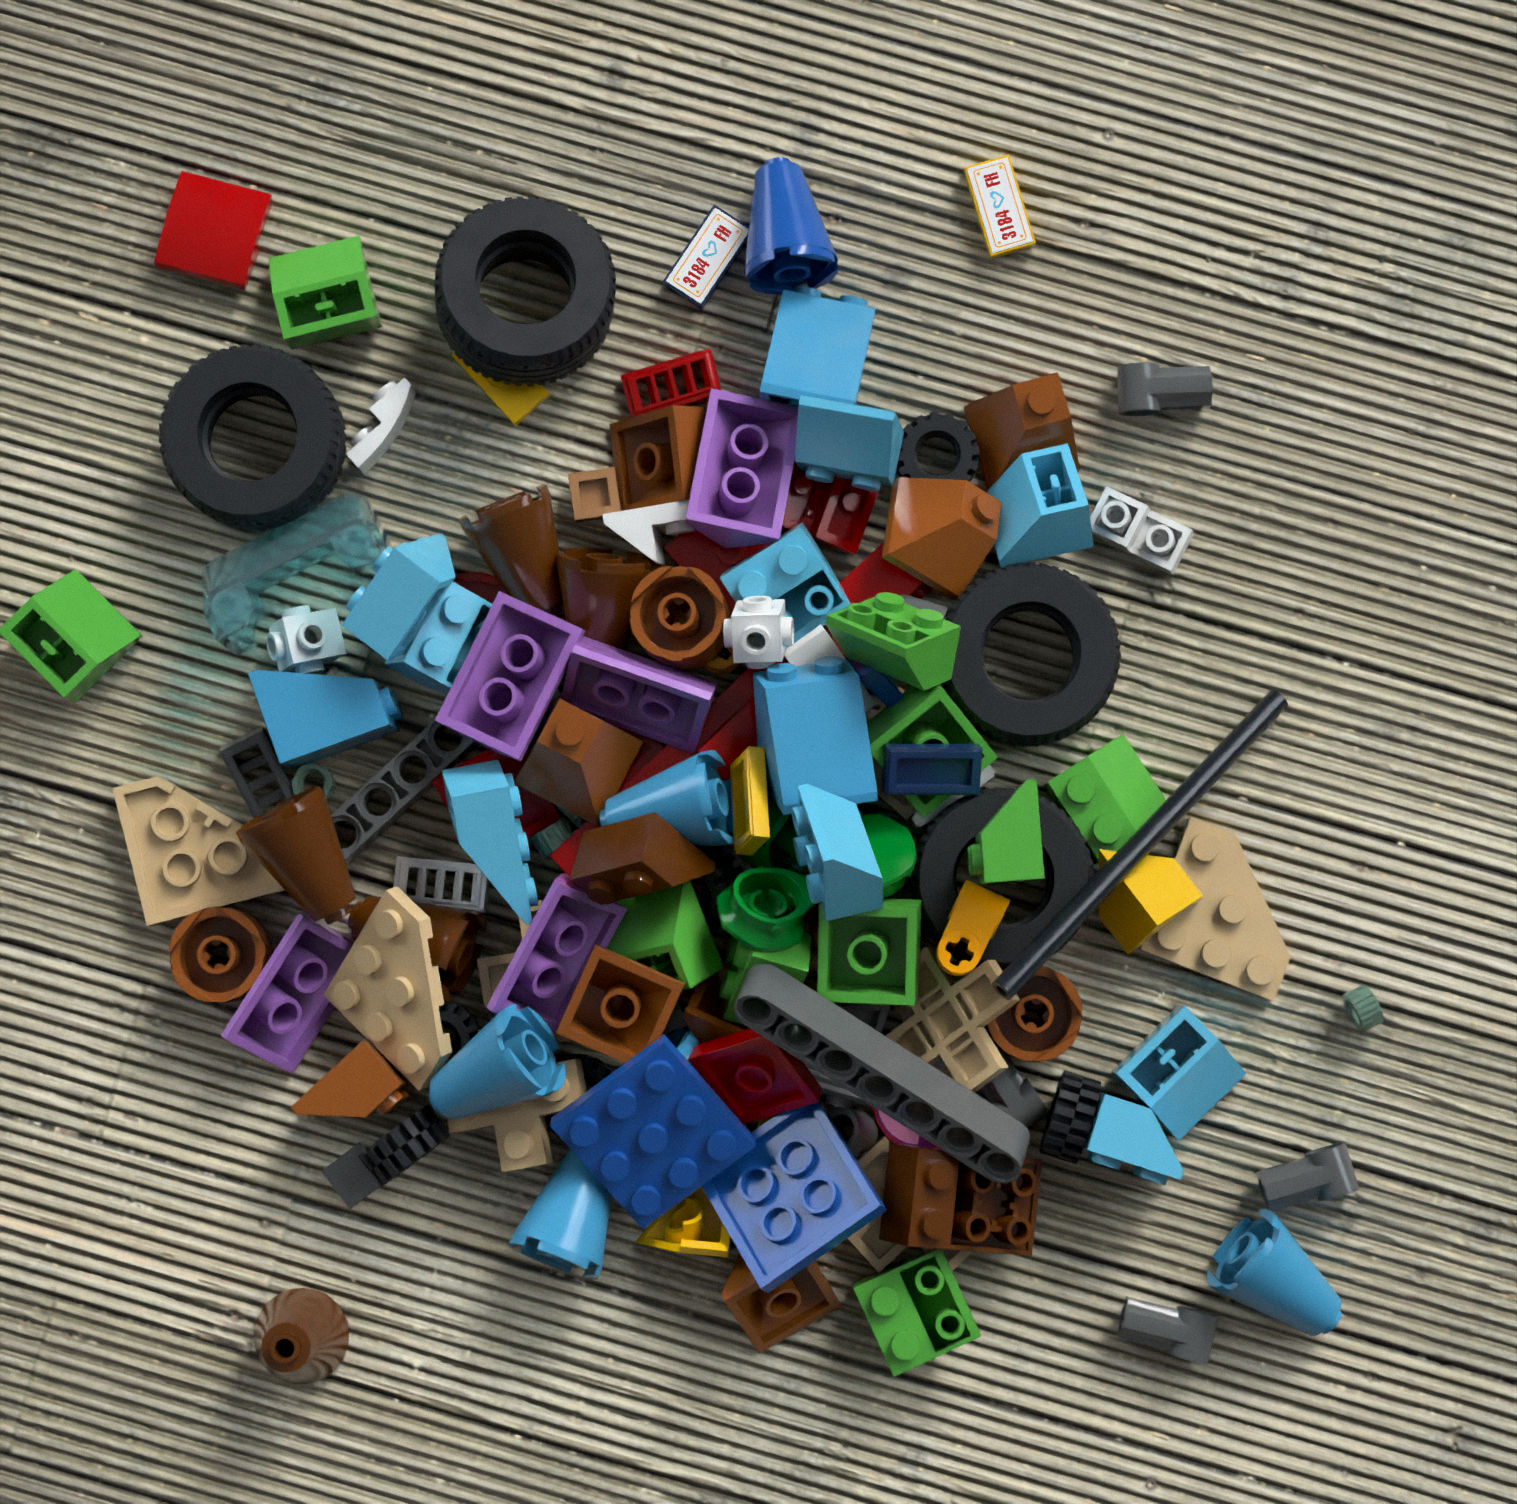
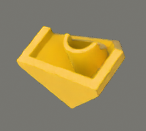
M1099 849V870L1117 851ZM1147 855L1099 905V918L1125 952L1130 954L1204 896L1175 858Z
M701 1186L654 1220L635 1243L679 1253L728 1258L731 1236Z

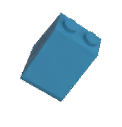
M794 286L793 291L783 290L761 382L760 399L798 407L800 395L856 405L876 308L867 307L868 301L855 296L841 295L839 301L822 298L821 291L805 286Z
M825 656L816 659L814 664L795 666L791 663H776L770 665L766 671L753 672L757 747L765 749L767 792L783 815L792 814V807L799 806L798 786L804 784L812 785L856 804L878 801L860 677L849 662L840 657Z
M255 670L248 673L279 763L293 770L300 768L303 764L314 763L400 732L396 720L404 716L398 698L394 691H390L389 687L385 688L374 679Z

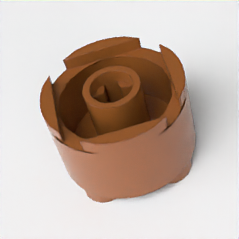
M666 566L652 571L640 581L633 592L631 600L630 623L634 636L652 659L666 666L688 671L710 662L724 648V619L731 618L730 609L719 587L709 575L698 568L689 566ZM679 610L683 614L687 613L689 620L683 625L678 622L675 623L672 617L674 612Z
M228 907L205 908L187 916L175 929L169 946L171 971L181 989L198 1000L211 1003L235 1002L245 998L274 953V947L264 926L249 913ZM214 946L229 947L226 953L230 958L228 963L214 964L217 959L216 953L212 951Z
M1042 966L1016 993L1020 1001L985 1026L991 1040L1004 1053L1013 1058L1028 1062L1047 1061L1064 1053L1074 1043L1082 1021V1002L1074 985L1063 974ZM1027 1001L1032 1005L1041 1004L1044 1008L1039 1014L1041 1023L1037 1026L1033 1022L1023 1023L1021 1020V1016L1025 1013L1023 1004Z

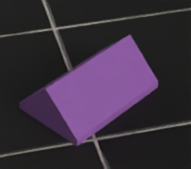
M711 388L685 523L725 549L770 544L780 539L795 459L798 407Z
M499 591L435 721L493 752L521 761L568 667L574 644L581 641L585 631Z
M583 636L580 642L574 644L571 651L561 699L608 724L694 754L719 683Z
M565 873L559 875L553 881L487 1008L491 1012L499 1013L511 1004H517L516 1009L518 1010L529 1007L544 1019L553 1032H556L595 944L604 948L608 947L627 908L617 901L611 904L600 905L590 900L585 892L570 881L569 875Z
M298 913L221 1036L225 1040L293 1074L335 1008L323 994L354 943L320 921H313L308 914Z

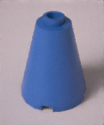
M777 157L769 159L755 173L744 266L746 281L749 280V287L754 291L772 295H782L783 290L793 291V285L808 283L810 288L817 289L832 281L838 274L837 255L801 167L791 162L788 158Z

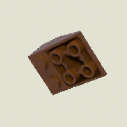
M889 1143L883 1204L887 1211L881 1216L879 1240L913 1247L1032 1256L1042 1160L1025 1158L1021 1174L1016 1180L1009 1183H998L987 1179L940 1148Z

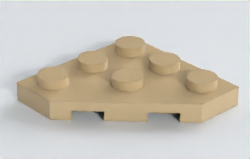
M160 776L112 788L147 926L184 918L205 908L225 907L285 891L241 844L235 831L243 826V824Z
M1189 817L1173 858L1176 859L1204 897L1160 929L1155 935L1144 942L1138 950L1261 998L1274 1001L1291 956L1235 833L1194 817Z
M397 886L385 890L323 995L420 1091L429 1087L431 1078L444 1066L452 1053L449 1033H443L439 1006L444 1005L438 966H432L428 939L433 937L430 917Z

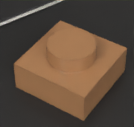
M615 467L568 474L576 523L603 519L602 514L621 511Z

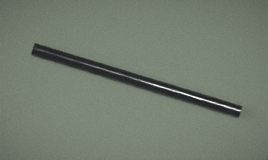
M1270 690L992 982L993 988L999 995L1010 1000L1288 707V702L1283 695L1275 690Z

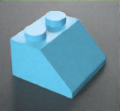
M800 395L795 462L801 471H806L805 477L824 483H832L834 477L851 479L853 487L868 491H879L880 485L890 487L893 485L904 431L894 411Z

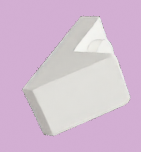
M689 500L602 514L603 522L606 526L651 560L662 566L665 565L660 529L665 528L666 535L694 531L693 527L685 523Z

